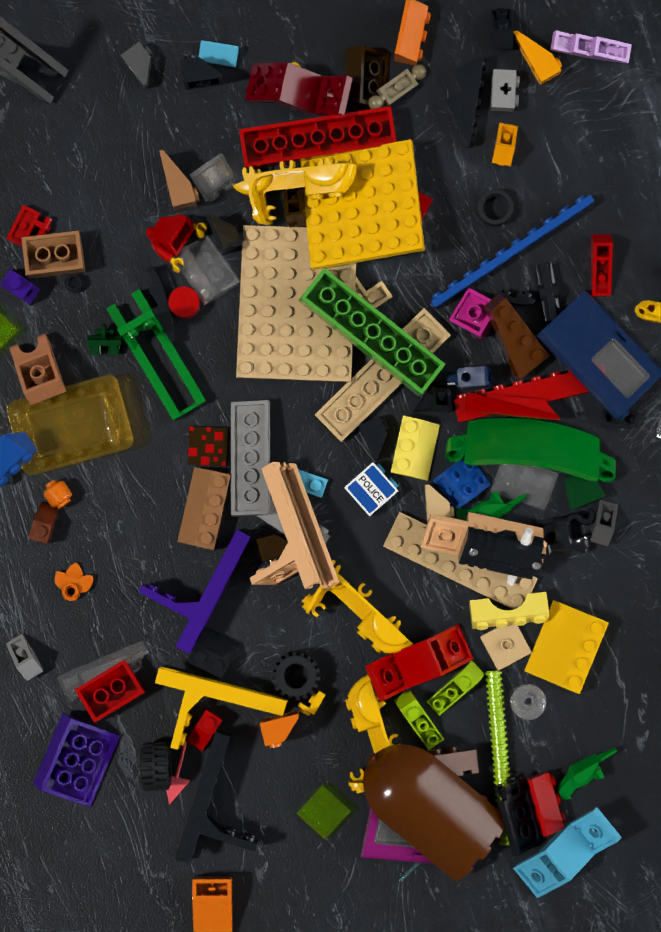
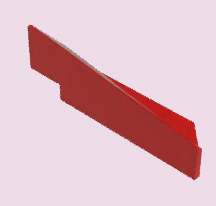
M467 393L466 412L560 420V417L542 399L486 395L485 397Z

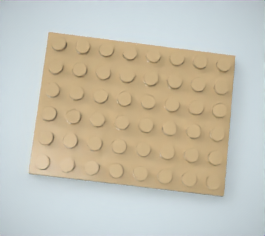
M243 225L245 241L242 242L236 378L351 382L353 344L298 301L322 270L311 269L307 227L289 228ZM357 263L325 268L355 292Z

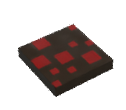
M189 426L188 465L226 466L228 428Z

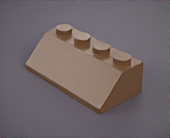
M194 467L177 542L215 550L231 475Z

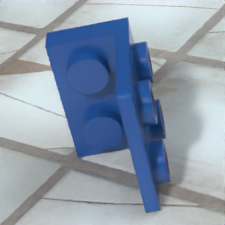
M465 456L433 480L455 511L491 485L477 465H467L464 463Z

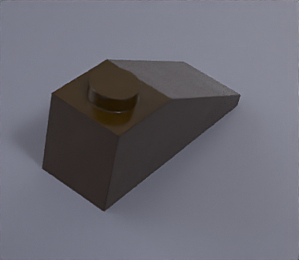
M303 188L284 190V211L289 228L306 226Z

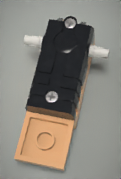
M468 512L466 521L430 514L421 541V548L458 555V563L461 565L468 564L470 567L477 566L480 569L486 568L489 571L508 574L506 583L510 586L514 585L517 577L532 580L533 575L540 572L543 558L546 557L547 542L544 541L543 528Z

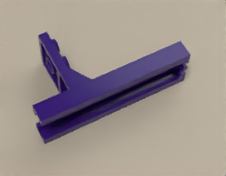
M236 530L200 601L177 602L175 601V596L167 592L164 594L158 592L159 588L150 583L147 586H141L138 591L139 593L190 619L175 647L188 654L192 652L252 538L250 535Z

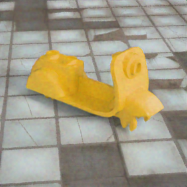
M321 158L318 166L295 168L293 160H290L289 168L285 167V162L280 161L281 170L261 172L257 168L255 172V169L250 167L249 173H247L248 170L244 167L242 169L244 181L232 187L244 195H249L253 208L252 216L258 224L271 225L273 220L277 218L271 216L270 210H274L276 207L268 206L266 192L305 187L306 196H311L313 200L323 199V195H329L330 198L341 197V194L345 193L353 183L357 165L337 163L336 160H333L332 163L329 158H326V164L324 165V159Z
M340 565L334 568L339 580L338 584L329 589H322L320 584L313 595L309 593L302 600L304 603L302 608L306 611L305 613L309 614L311 610L312 614L318 617L319 615L315 612V608L317 606H321L323 609L326 608L323 603H320L324 594L327 591L334 593L363 620L357 626L359 629L357 633L364 640L369 638L373 642L371 646L379 654L382 651L384 653H397L401 649L413 644L399 631L401 621L398 620L393 624L396 616L385 618L364 598L370 596L372 590L366 594L362 593V587L365 585L362 583L359 585L357 592L338 574L341 568Z
M367 674L352 686L348 693V699L345 702L348 711L352 710L354 717L350 718L353 729H358V732L367 730L373 751L377 753L385 747L394 745L392 739L398 737V734H392L388 739L380 714V708L385 705V701L378 702V696L374 693L370 677ZM362 768L360 769L361 775L358 778L354 777L352 771L350 772L352 780L348 781V785L352 791L356 790V793L364 792V771Z

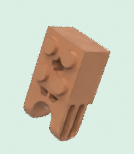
M45 333L37 336L38 346L30 353L22 352L18 344L10 347L23 393L30 405L66 392L50 341Z

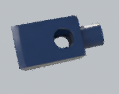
M488 366L457 368V373L447 374V384L458 385L460 389L492 388L491 368ZM466 375H470L469 381H465Z

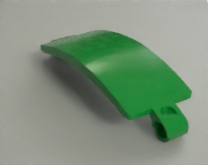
M523 418L471 420L467 424V434L450 437L446 444V459L450 462H459L465 455L464 463L467 465L509 464L535 466L567 473L588 481H598L600 479L603 482H611L615 479L616 461L612 457L600 452V439L575 428L547 421Z

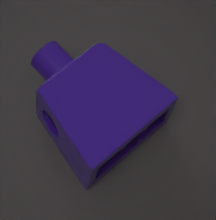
M11 269L0 283L1 287L31 305L40 291L37 286Z

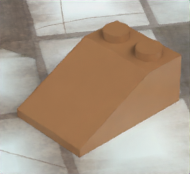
M160 150L174 211L178 212L197 207L196 202L200 200L196 187H192L191 182L164 150Z

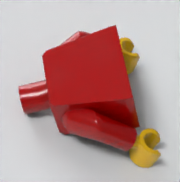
M177 214L172 217L160 218L154 227L147 228L146 236L151 241V246L156 254L167 263H172L173 271L179 273L180 269L176 265L179 264L184 267V262L181 258H173V256L179 254L194 230L197 237L203 238L204 232L207 231V226L202 222L195 224L194 220L182 214Z

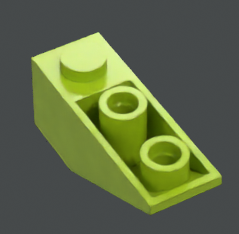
M471 660L428 699L427 703L440 716L473 688L485 674Z
M410 690L394 699V702L428 750L444 740Z

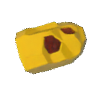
M645 300L635 307L634 311L641 319L661 324V302Z

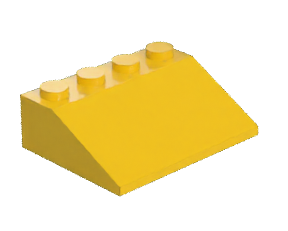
M553 600L549 609V620L543 623L524 671L580 694L609 622Z

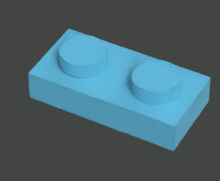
M298 469L306 492L322 498L328 480Z

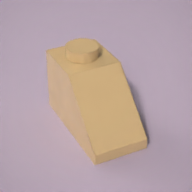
M425 485L427 523L430 514L454 518V507L450 506V502L433 487Z

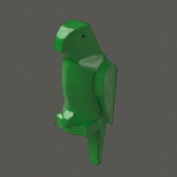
M492 492L488 500L477 503L471 509L462 510L459 508L456 511V517L459 520L466 521L468 512L500 518L511 511L512 507L527 496L523 494L504 504L498 492Z
M616 748L598 755L594 754L570 765L566 776L557 786L561 798L565 800L571 799L570 795L576 789L587 785L593 779L599 780L604 778L598 764L616 753Z

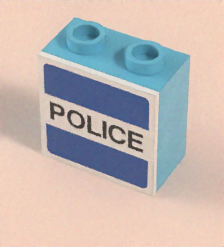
M371 463L344 487L369 517L398 492L396 489L398 484L392 478L388 479L384 475L386 471L379 463L376 465Z

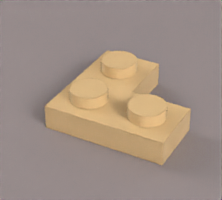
M356 277L355 292L374 308L379 307L393 297L383 281L366 291Z

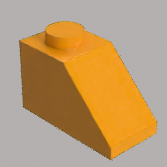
M499 123L492 163L501 166H511L518 126Z

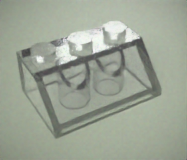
M208 235L185 246L177 256L173 257L183 260L184 267L179 264L177 267L204 305L217 299L241 282Z
M499 464L490 492L494 493L497 491L500 496L512 500L526 494L527 497L521 503L545 510L558 473L535 466Z

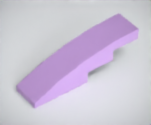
M554 31L550 50L580 57L628 64L632 44L598 36L590 37L577 33L573 35Z

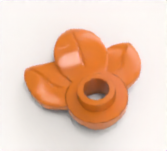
M74 563L67 569L66 573L56 571L55 584L62 590V596L66 600L74 601L79 598L81 593L87 592L91 588L93 576H83L81 567ZM69 588H74L75 593L73 595L68 593Z

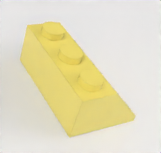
M403 416L390 473L428 481L440 425Z

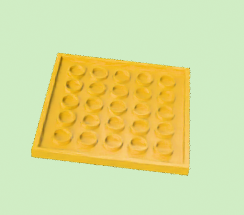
M411 139L383 144L380 147L323 157L324 165L326 164V158H329L332 163L333 160H336L337 163L356 164L357 171L350 188L345 193H342L341 197L330 198L329 195H323V199L313 200L311 196H306L305 187L303 188L310 266L312 270L425 250L414 149ZM321 158L302 161L300 165L301 167L318 166Z

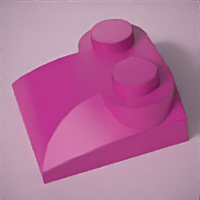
M468 288L449 321L472 333L477 338L482 339L486 337L492 329V324L484 305L491 299Z

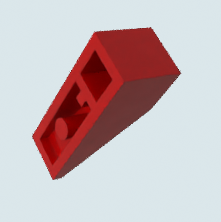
M591 234L592 296H611L613 241L610 234Z

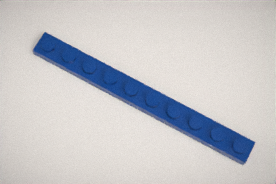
M591 195L579 197L575 200L576 204L571 208L569 206L564 207L559 211V216L553 218V216L549 217L543 222L544 226L539 229L537 227L527 232L529 236L523 240L521 237L511 243V248L508 250L503 248L495 254L496 258L491 261L488 258L480 264L481 268L476 271L472 269L463 275L465 278L460 282L455 280L449 284L447 291L443 293L440 290L432 296L433 300L430 302L434 309L593 204L594 199Z

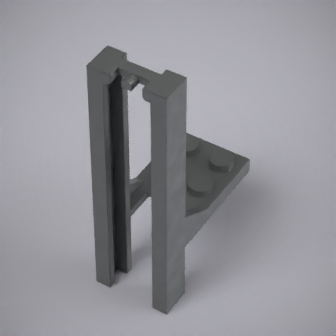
M0 17V76L25 87L39 99L51 104L54 97L17 69L24 55L38 61L55 75L59 73L66 77L69 70Z

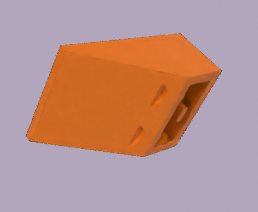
M194 876L192 879L194 932H232V876Z

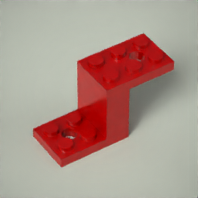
M457 624L432 637L413 643L401 649L400 652L390 653L365 665L375 693L381 702L407 688L443 676L473 660V656L461 628Z

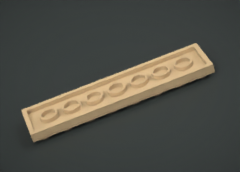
M425 308L402 329L432 354L451 336ZM371 359L351 379V382H347L315 416L342 442L402 383Z
M399 512L383 547L513 610L523 604L527 594H531L538 580L534 576L532 580L517 577L514 585L510 586L506 583L508 574L489 571L486 568L480 569L477 566L470 567L468 564L461 565L458 563V555L421 548V541L427 525Z

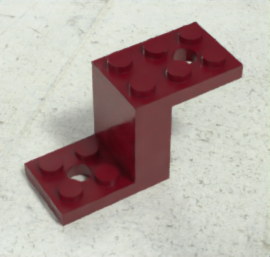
M288 62L253 63L248 87L246 88L245 101L274 102L306 115H344L353 78L349 76H322Z

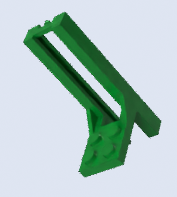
M138 289L131 294L142 311V315L126 323L115 304L106 309L118 327L117 331L133 352L172 420L175 421L207 401L141 290ZM152 328L195 400L194 404L182 411H178L135 339L139 335V331Z

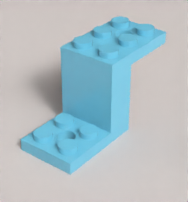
M596 807L564 825V829L558 831L538 853L521 861L513 869L533 894L539 898L571 881L596 853L617 843L622 837Z

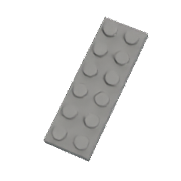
M270 401L231 402V516L271 515L270 492L261 469L270 464Z

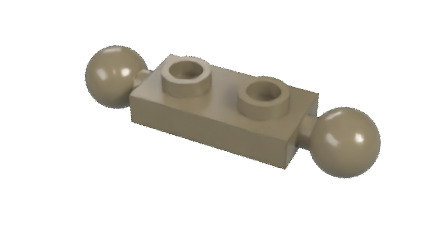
M418 64L412 68L411 73L407 68L377 90L380 96L374 95L370 97L369 107L371 109L382 108L383 102L387 106L392 104L418 85L415 79H423L426 76V68Z

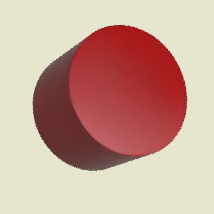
M178 287L169 296V307L178 318L189 319L198 313L200 299L192 288Z

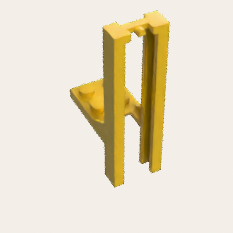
M163 666L158 669L155 680L156 684L185 691L170 747L177 750L186 741L187 733H184L185 727L190 725L192 714H189V711L203 696L280 716L284 715L288 701L287 698Z

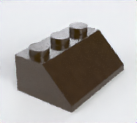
M366 46L346 48L345 76L353 78L346 106L371 109L369 107L370 97L374 95L380 96L377 90L388 83L389 52Z

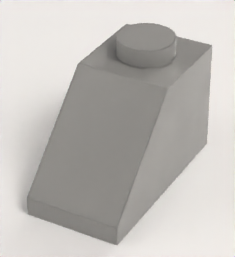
M23 634L6 643L16 668L26 681L43 672L37 656Z

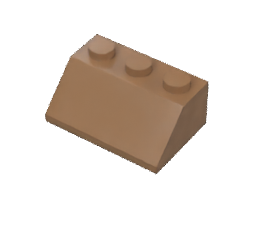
M79 231L21 237L25 274L28 279L85 272L84 254Z

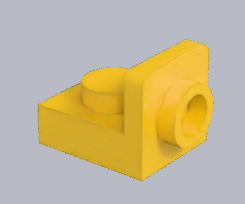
M320 690L317 694L314 692L308 701L311 703V706L309 707L299 702L297 705L301 707L299 711L308 716L310 714L314 715L326 694Z

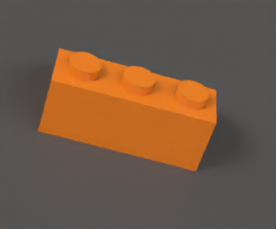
M406 0L394 56L395 62L414 66L417 64V61L422 59L423 50L420 49L421 42L425 43L427 31H424V26L429 24L431 13L428 12V6L416 0Z
M299 710L285 713L283 716L277 715L261 719L260 727L265 746H270V749L282 746V742L286 740L299 718Z

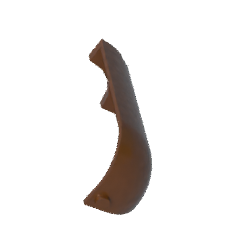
M392 745L383 748L377 753H372L368 757V764L363 777V787L366 799L373 812L382 822L455 882L469 874L473 870L472 865L479 858L483 860L492 848L489 846L495 837L499 838L505 828L501 812L435 756L415 746Z

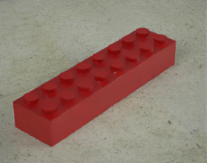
M391 106L349 112L344 115H330L239 129L244 166L247 170L250 167L260 169L280 166V161L285 162V165L290 164V160L300 163L302 161L380 147L383 144L396 142Z

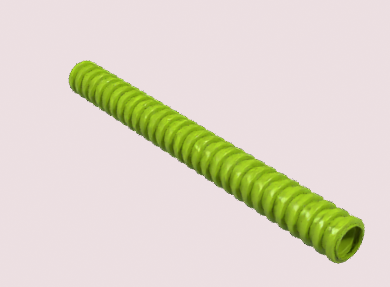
M495 670L485 672V675H487L485 681L488 683L486 684L488 688L486 693L489 695L487 696L489 700L487 705L490 707L488 708V712H490L488 717L490 718L489 724H491L489 727L491 730L490 736H492L490 739L492 742L491 748H493L491 753L493 754L492 760H494L492 765L494 766L493 772H495L493 778H495L494 784L505 786L508 784L507 779L510 777V773H508L510 768L508 767L509 761H507L509 756L507 755L508 749H506L508 746L506 743L507 737H505L507 734L505 731L506 725H504L506 719H504L505 713H503L505 707H503L504 701H502L504 698L502 692L504 691L501 689V686H503L501 680L503 679L500 677L502 671ZM495 793V796H497V798L495 799V802H497L496 808H498V810L500 811L498 801L502 799L500 796H498L497 793ZM504 828L498 842L501 845H510L506 829Z

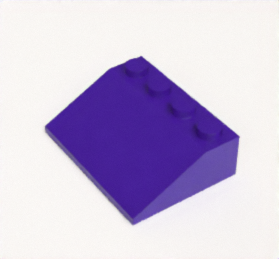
M62 713L33 785L41 791L90 807L120 736L82 719Z

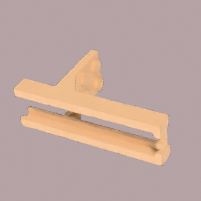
M271 462L261 468L288 543L278 560L272 561L267 568L257 570L256 574L250 577L252 585H277L298 572L305 589H311L314 584L318 583L321 584L322 589H329L338 584L339 580L297 465L294 463L286 465L285 462L280 465V462Z

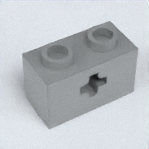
M493 69L490 111L513 112L515 106L518 107L519 95H515V90L519 88L520 76H516V70ZM503 87H507V95L502 91Z

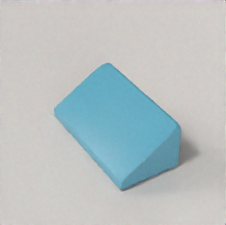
M201 40L199 57L210 64L236 68L239 47Z

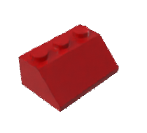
M125 659L75 689L94 723L146 692Z
M548 771L526 776L525 779L530 790L540 832L543 837L564 829L563 824L566 823L564 812L559 811L558 805L561 804L559 794L554 793L553 786L556 783L553 774L549 775Z

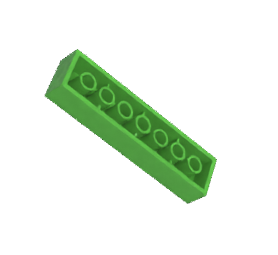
M325 268L321 270L298 300L417 396L425 392L445 366L444 362Z

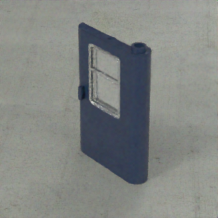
M586 290L536 336L615 420L618 418L623 420L630 413L628 409L661 377V368Z

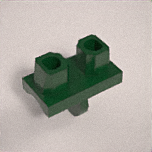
M102 324L101 329H94V335H88L86 346H89L91 355H100L101 346H108V354L118 355L123 340L120 335H114V329H107L106 324Z

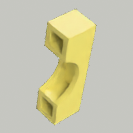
M546 592L527 594L523 604L514 610L499 609L491 603L489 598L470 600L469 604L472 629L485 630L488 627L495 626L497 628H504L512 624L522 626L530 622L540 624L549 620Z

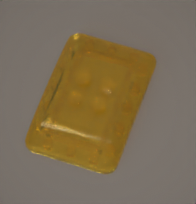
M105 375L65 386L66 392L30 405L26 398L12 401L8 405L7 413L12 432H25L37 448L33 458L22 465V469L26 474L36 475L123 451L133 445L134 437L116 377Z

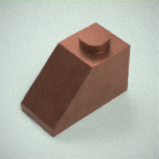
M40 502L28 539L50 544L59 511L58 507L53 508L50 504Z

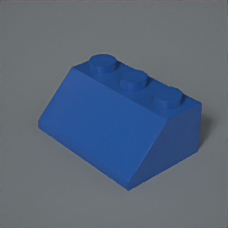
M25 432L3 434L0 437V487L9 481L8 478L11 475L18 473L21 470L20 467L24 463L29 462L37 451V448Z

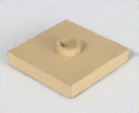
M515 624L507 625L504 628H495L480 636L498 671L532 653L519 627Z

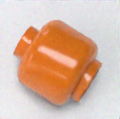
M54 479L45 485L47 489L43 495L51 507H58L60 509L71 501L72 492L64 481L56 482Z

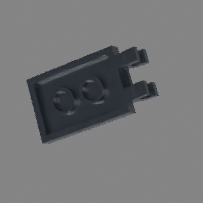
M510 777L507 779L508 784L505 786L498 784L494 788L502 799L498 803L512 856H520L543 842L529 787H524L523 777L517 779Z

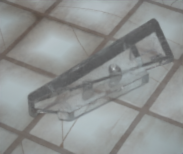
M140 641L61 674L57 679L62 691L68 700L72 702L79 697L75 691L76 688L124 659L134 673L139 671L142 667V658L145 654H148V651L143 641Z

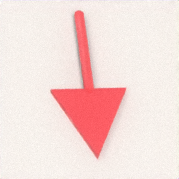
M186 741L181 750L175 776L171 778V786L169 790H166L169 805L191 781L179 777L187 746Z

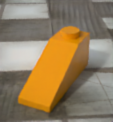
M519 31L513 32V39L540 85L561 73L562 64L557 57L554 58L552 53Z

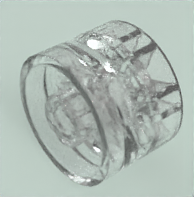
M524 683L515 687L511 692L509 699L510 707L518 717L532 720L538 718L544 712L546 697L537 686ZM527 698H530L531 702L528 705H526L524 701Z

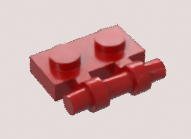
M23 205L6 239L22 247L21 237H29L35 226L40 228L37 235H45L46 232H49L53 219L46 216L42 223L38 221L41 213Z

